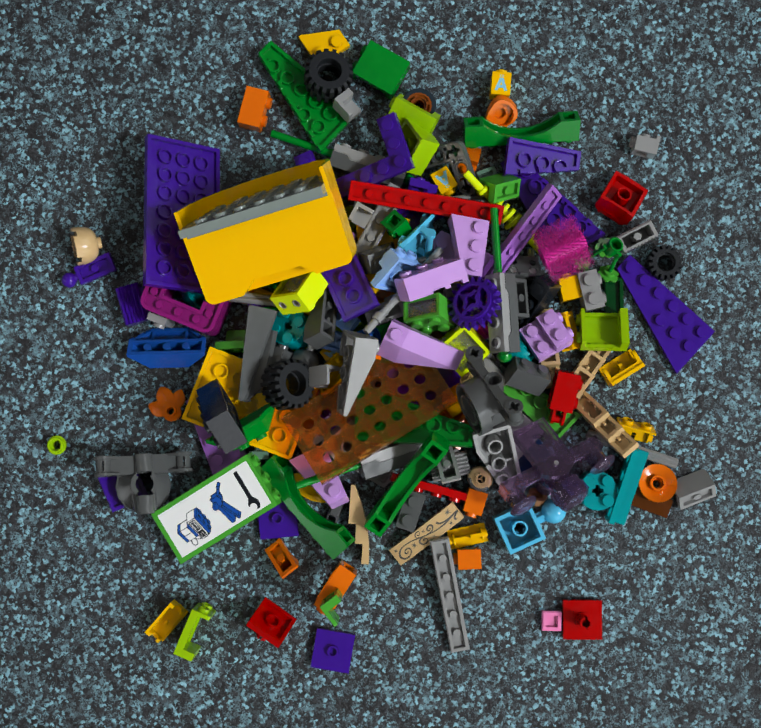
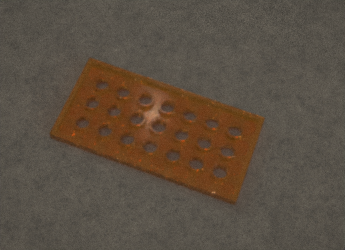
M381 357V360L374 361L361 387V390L365 392L364 397L355 399L347 416H342L337 412L338 386L342 384L341 381L311 399L303 407L296 408L281 418L317 478L324 485L458 403V400L437 368L417 365L407 368L404 364L394 363ZM395 369L398 371V376L390 378L387 375L388 371ZM417 375H422L426 380L422 384H417L414 378ZM378 379L382 382V385L379 388H373L370 385L371 382ZM406 385L409 391L406 394H400L398 387ZM433 391L436 397L433 400H428L425 398V393ZM389 395L392 398V402L387 405L383 404L381 398ZM411 401H416L420 406L417 410H410L408 404ZM368 405L375 407V412L371 415L364 412L365 407ZM323 410L331 411V416L328 419L320 417V413ZM399 411L403 417L401 420L395 421L391 418L392 413ZM350 416L358 417V422L355 425L347 423V419ZM306 420L314 422V426L311 429L303 427ZM377 422L385 423L386 427L383 431H377L374 428ZM333 426L341 428L339 435H332L330 433ZM360 432H366L369 438L362 442L358 440L357 436ZM317 436L324 438V443L320 446L313 444V440ZM344 442H349L352 448L348 452H343L340 449L341 445ZM330 452L335 457L332 462L328 463L323 460V457L326 453Z

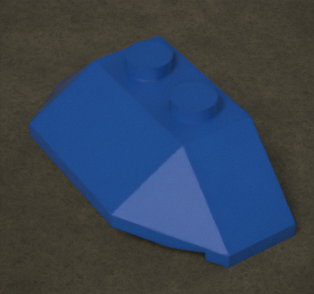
M191 328L150 329L135 338L129 339L126 355L128 358L149 368L190 367L205 356L206 337L201 336Z

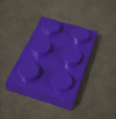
M357 254L354 255L349 264L321 272L328 282L327 287L343 322L346 323L380 306Z

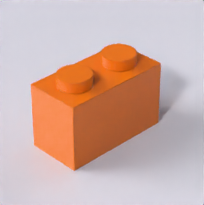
M246 86L237 120L239 127L262 132V128H265L267 125V109H271L273 101L269 91Z

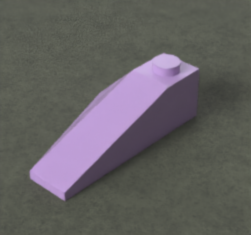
M393 318L377 355L394 363L457 370L465 352Z

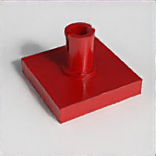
M265 597L246 626L256 632L258 639L261 636V641L267 640L279 648L297 619Z
M562 599V638L602 640V600Z

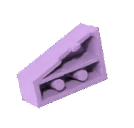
M443 256L432 259V263L428 265L427 263L417 265L416 270L403 271L399 273V277L393 279L399 299L403 302H411L426 297L443 287L445 289L451 288V284L454 282L466 283L469 281L463 259H444Z

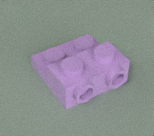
M553 309L537 316L535 321L519 329L520 336L538 363L571 346L574 333L572 329L564 326L562 315L558 311L554 312Z

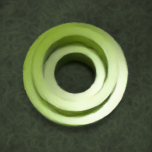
M52 436L47 442L48 451L54 455L62 454L67 448V442L62 436ZM57 441L60 443V447L58 449L55 447V443Z

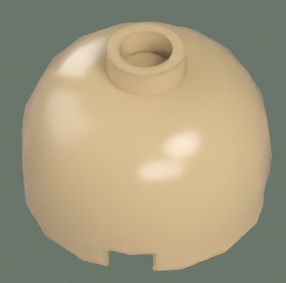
M87 227L70 228V232H74V235L71 236L74 256L80 260L76 262L77 266L93 262L99 255V249L102 248L101 238L96 237L94 231Z

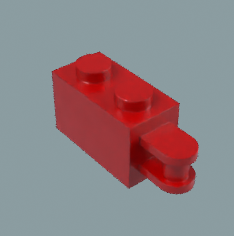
M555 368L547 407L551 409L550 424L554 422L559 423V426H563L566 414H572L573 409L577 408L578 390L582 389L583 379H581L580 374ZM556 410L562 411L561 416L555 415Z

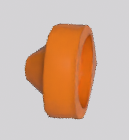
M498 95L489 104L485 119L499 126L507 127L517 119L518 109L509 97Z

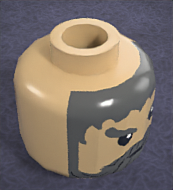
M475 466L470 469L471 471L467 475V482L474 490L485 491L492 485L493 476L486 467Z

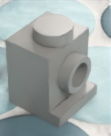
M648 134L632 136L629 142L630 154L653 159L657 155L661 136L657 135L655 138H651Z

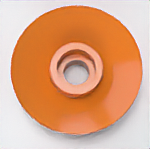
M652 464L643 469L638 486L645 498L652 502L660 503L673 497L677 490V479L673 471L667 466ZM653 481H657L659 483V487H654Z

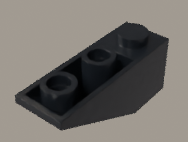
M536 275L527 289L529 318L518 320L519 329L533 322L552 302L561 288V285L557 282L555 283L554 279L551 280L549 275Z

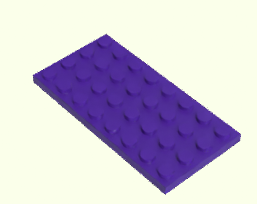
M153 134L145 136L143 286L203 294L184 240L179 237V227L174 212L220 191V149Z

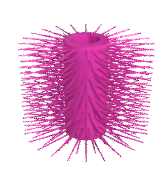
M574 219L570 220L567 224L562 222L558 227L555 224L553 227L551 225L550 229L546 226V229H548L546 232L543 231V228L538 233L544 235L535 240L537 241L535 243L538 245L536 246L538 247V255L545 269L548 268V275L560 271L562 272L558 275L565 271L567 275L572 269L575 273L579 265L590 263L591 257L588 255L590 254L588 253V242H586V237L581 232V227L580 230H578L579 226L574 227L577 226L575 224L576 221L573 223ZM561 276L556 277V278H555V277H552L551 280L554 278V280L557 281V279L560 278Z

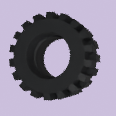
M324 49V52L318 50L316 55L312 54L310 60L308 59L306 62L304 73L305 89L307 92L310 91L312 98L316 96V100L319 102L324 100V103L329 101L333 103L334 98L351 87L353 66L349 64L350 60L348 57L344 58V54L342 52L336 53L337 50L332 49V51ZM323 71H330L335 73L338 79L335 81H325L318 74Z
M287 359L276 361L265 368V374L261 376L263 383H260V387H263L262 395H265V401L267 403L270 402L272 408L276 407L277 410L301 408L309 402L308 398H312L313 394L311 392L314 390V387H309L308 366L302 364L301 360ZM286 378L289 382V391L286 387Z

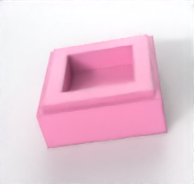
M541 610V630L561 631L562 611Z

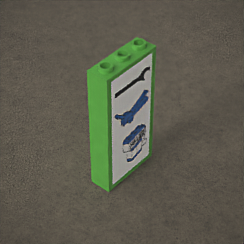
M252 452L151 514L180 564L282 502L280 492L273 488L270 483L271 478L269 474L262 470L259 458L255 454L253 455Z

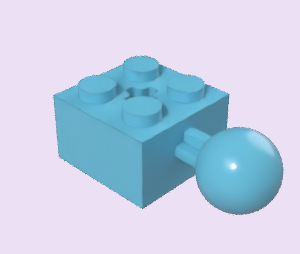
M549 499L542 505L541 511L534 513L530 502L525 501L492 516V519L508 553L511 555L546 539L540 524L545 521L552 524L561 522L566 515V507L558 499ZM517 523H519L520 525L523 524V526L520 527V532L514 530Z

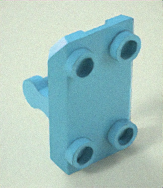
M424 213L420 219V224L407 237L402 235L397 245L405 252L411 250L419 257H429L433 253V239L436 237V231L433 226L436 215Z

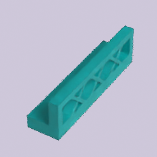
M637 448L624 459L616 483V499L614 504L608 507L605 515L608 523L625 525L649 454L648 451Z

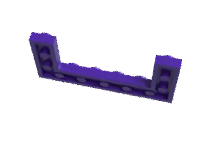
M395 112L377 119L389 156L336 179L342 199L348 197L351 180L379 184L415 168ZM311 150L294 157L296 166L316 161Z

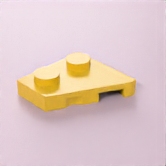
M340 30L298 36L310 56L312 54L316 55L318 50L324 52V49H329V51L335 49L337 50L336 53L339 54L350 48V44Z

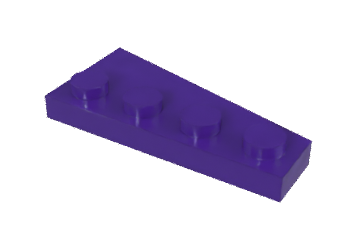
M509 137L506 145L503 176L576 172L580 167L581 151Z

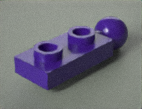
M108 252L98 256L91 263L73 267L76 273H65L61 278V282L65 287L71 288L76 285L78 280L81 285H85L118 270L111 253Z

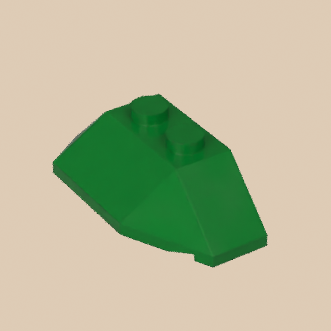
M270 403L240 419L248 441L236 448L240 452L249 447V442L255 438L258 442L267 436L266 432L270 430L275 408H272ZM213 436L205 440L207 444L216 446Z

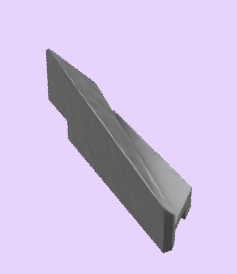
M249 305L238 395L239 401L250 402L253 396L263 391V387H260V383H263L261 376L265 374V368L269 367L268 365L272 363L278 331L272 330L278 312L276 310Z

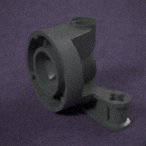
M478 346L469 347L465 352V356L468 360L467 368L473 375V378L456 386V395L470 427L477 435L481 436L492 431L494 426L504 421L510 426H520L524 422V415L522 413L523 403L503 393V377L498 372L489 373L486 370L482 348Z
M181 451L169 454L143 453L135 454L134 456L93 457V460L96 461L94 477L117 476L115 489L122 505L130 511L137 513V515L153 514L155 510L165 503L170 494L171 481L169 473L193 471V468L190 466L192 452ZM102 462L104 463V471H102ZM137 474L150 475L149 478L153 481L151 495H137L139 493L135 485L138 478Z

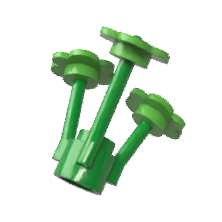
M617 237L600 238L598 243L595 244V251L592 254L594 256L599 254L600 257L605 256L607 258L614 256L611 265L601 266L598 273H600L601 278L605 282H616L619 273L615 271L614 267L622 256L620 251L623 249V243ZM584 264L581 270H583V272L589 271L588 266L586 268Z

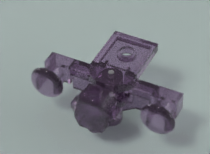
M543 417L512 432L514 442L533 467L500 483L498 492L504 501H507L512 507L510 514L519 516L525 514L534 506L536 497H527L524 492L528 486L536 483V489L540 494L551 495L550 498L553 503L566 512L579 505L586 498L589 489L584 480L580 479L576 474L570 473L573 464L579 460L581 463L587 461L592 468L590 473L596 475L607 471L613 465L615 456H606L602 452L604 445L596 435L568 449ZM534 439L542 440L543 444H536Z

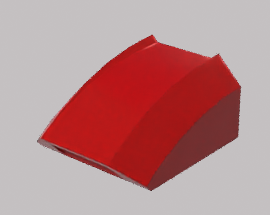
M616 170L595 203V207L598 213L604 214L618 225H627L635 216L648 190Z

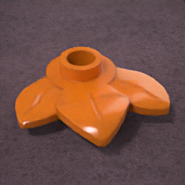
M160 387L156 394L157 401L148 405L149 410L156 417H164L167 421L173 422L178 420L182 413L181 407L185 403L183 390L179 389L173 393L166 387ZM171 409H174V412L172 414H169V411Z

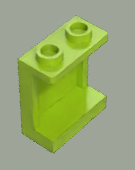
M403 94L392 98L389 104L391 109L388 114L395 112L401 126L404 120L408 118L430 133H433L441 117L440 114L436 112L431 114L404 99Z
M581 308L580 313L576 314V326H579V332L576 333V343H580V350L627 351L630 344L628 308H620L618 313H585V308Z
M206 602L198 603L191 610L174 650V655L192 661L198 654L201 646L191 642L200 618L209 621L215 614L216 610L213 609L211 604Z

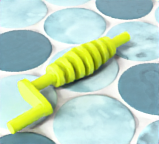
M467 170L463 176L477 190L475 193L478 196L483 195L488 200L489 186L482 185ZM504 201L494 204L502 205ZM506 203L504 204L501 224L507 221L504 228L506 230L510 229L509 233H511L522 215L519 212L514 215L516 209L511 208L508 210L510 204ZM531 237L527 244L538 253L536 250L538 247L535 246L537 243L534 244L535 239Z

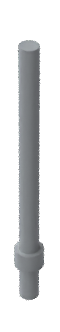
M437 247L424 263H427V265L432 263V259L439 257L444 252L443 249ZM397 292L380 311L374 313L371 317L372 320L363 329L365 334L369 335L377 325H381L386 319L385 316L400 301Z

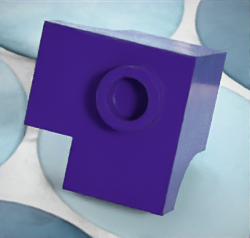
M411 177L407 189L436 194L438 185L430 184V182L420 177Z

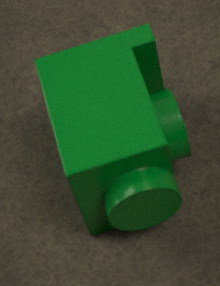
M395 209L380 222L393 239L397 238L399 240L402 235L407 237L413 231L407 219Z

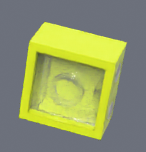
M306 273L281 281L270 299L282 315L310 312L314 309L318 299L324 294L328 282L321 273Z
M457 325V327L452 328L439 339L464 352L469 347L478 346L483 350V359L490 354L489 344L474 328L468 331L465 327L460 328ZM465 353L457 370H455L461 377L469 372Z

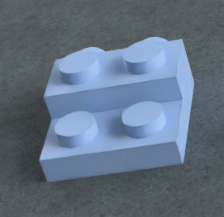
M399 246L396 249L390 248L378 262L382 269L375 274L370 283L374 288L396 293L397 289L393 279L399 277V273L403 271L416 270V266L420 265L416 259L417 255L411 250L405 252Z

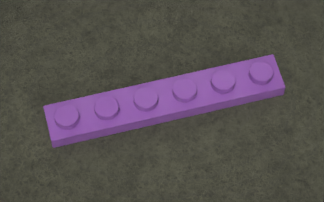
M547 183L500 246L502 273L507 271L531 239V236L536 232L535 230L540 227L561 199L562 195L554 185ZM493 257L483 269L482 278L484 280L485 275L493 274Z

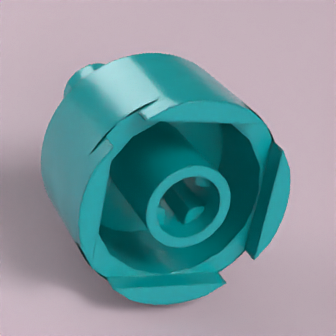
M280 311L277 312L272 330L278 331L276 342L289 347L291 350L307 347L308 344L303 341L305 323L309 316L303 312L282 315Z
M590 470L584 472L577 479L578 484L575 487L576 498L583 506L599 511L607 509L614 504L617 496V486L610 475L601 471ZM597 487L599 488V492H596L595 494L592 492V489H595Z

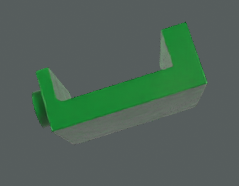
M370 40L368 45L365 44L360 52L362 56L359 61H355L352 65L353 79L359 78L385 93L386 98L392 100L410 69V62Z

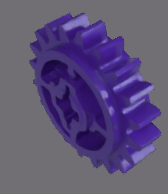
M479 276L478 280L471 277V282H466L463 286L457 284L459 290H452L455 296L448 298L452 302V304L448 305V308L451 310L448 314L452 317V321L460 328L465 327L468 331L471 328L477 331L479 325L485 328L486 321L492 324L491 316L498 317L495 310H501V307L497 304L502 302V299L499 297L501 293L497 286L489 279L484 280L481 276Z

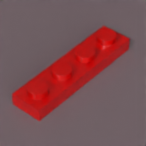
M391 472L389 479L394 481L399 474ZM423 480L413 490L423 493V490L430 491L431 496L441 498L442 495L449 496L448 500L460 503V500L466 501L467 498L466 492Z

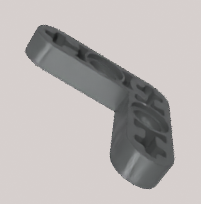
M454 140L439 145L437 150L443 152L444 158L439 160L435 152L427 168L450 161L460 192L466 196L475 193L477 190L473 186L472 188L465 187L466 184L470 185L466 178L462 179L464 173L460 172L458 168L459 163H463L466 165L467 170L476 177L465 144L460 140ZM454 147H459L460 151H455L449 154L448 150H451Z

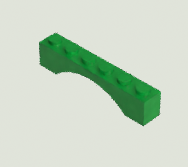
M578 111L557 112L551 118L533 126L509 128L494 124L484 117L463 118V140L466 148L507 145L509 137L546 144L554 142L569 143L579 141L581 120Z
M432 431L367 515L365 528L379 537L382 536L415 487L438 465L449 451V440L436 431Z
M274 455L261 467L263 471L269 474L271 478L270 483L273 488L280 492V499L284 502L287 509L296 516L299 523L308 530L312 538L321 545L325 553L333 560L356 540L344 525L325 519L307 504L299 489L295 487L294 482L296 481L293 466L287 459Z

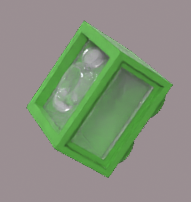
M439 292L411 302H403L404 322L412 328L429 335L434 331L444 332L448 331L449 328L457 327V324L452 321V317L448 314L451 311L448 305L452 304V302Z

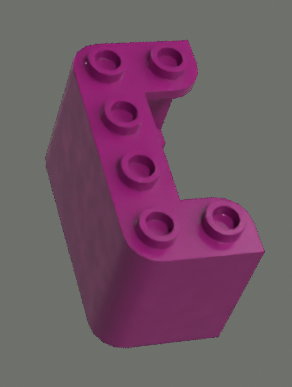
M145 286L140 299L143 308L212 337L217 336L221 332L232 306L229 301L213 305L203 301L199 310L174 300L176 290Z

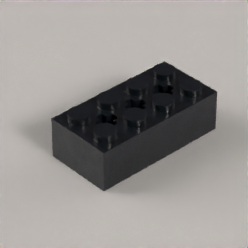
M218 379L197 389L198 397L196 401L199 404L200 416L204 421L203 426L208 434L212 433L213 441L217 448H222L225 454L247 443L248 441L237 410Z

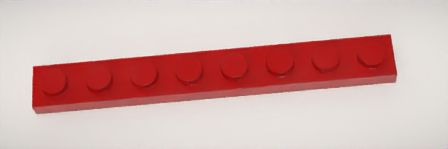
M356 180L350 181L348 200L448 217L451 214L488 220L490 224V208H498L499 225H501L504 205Z

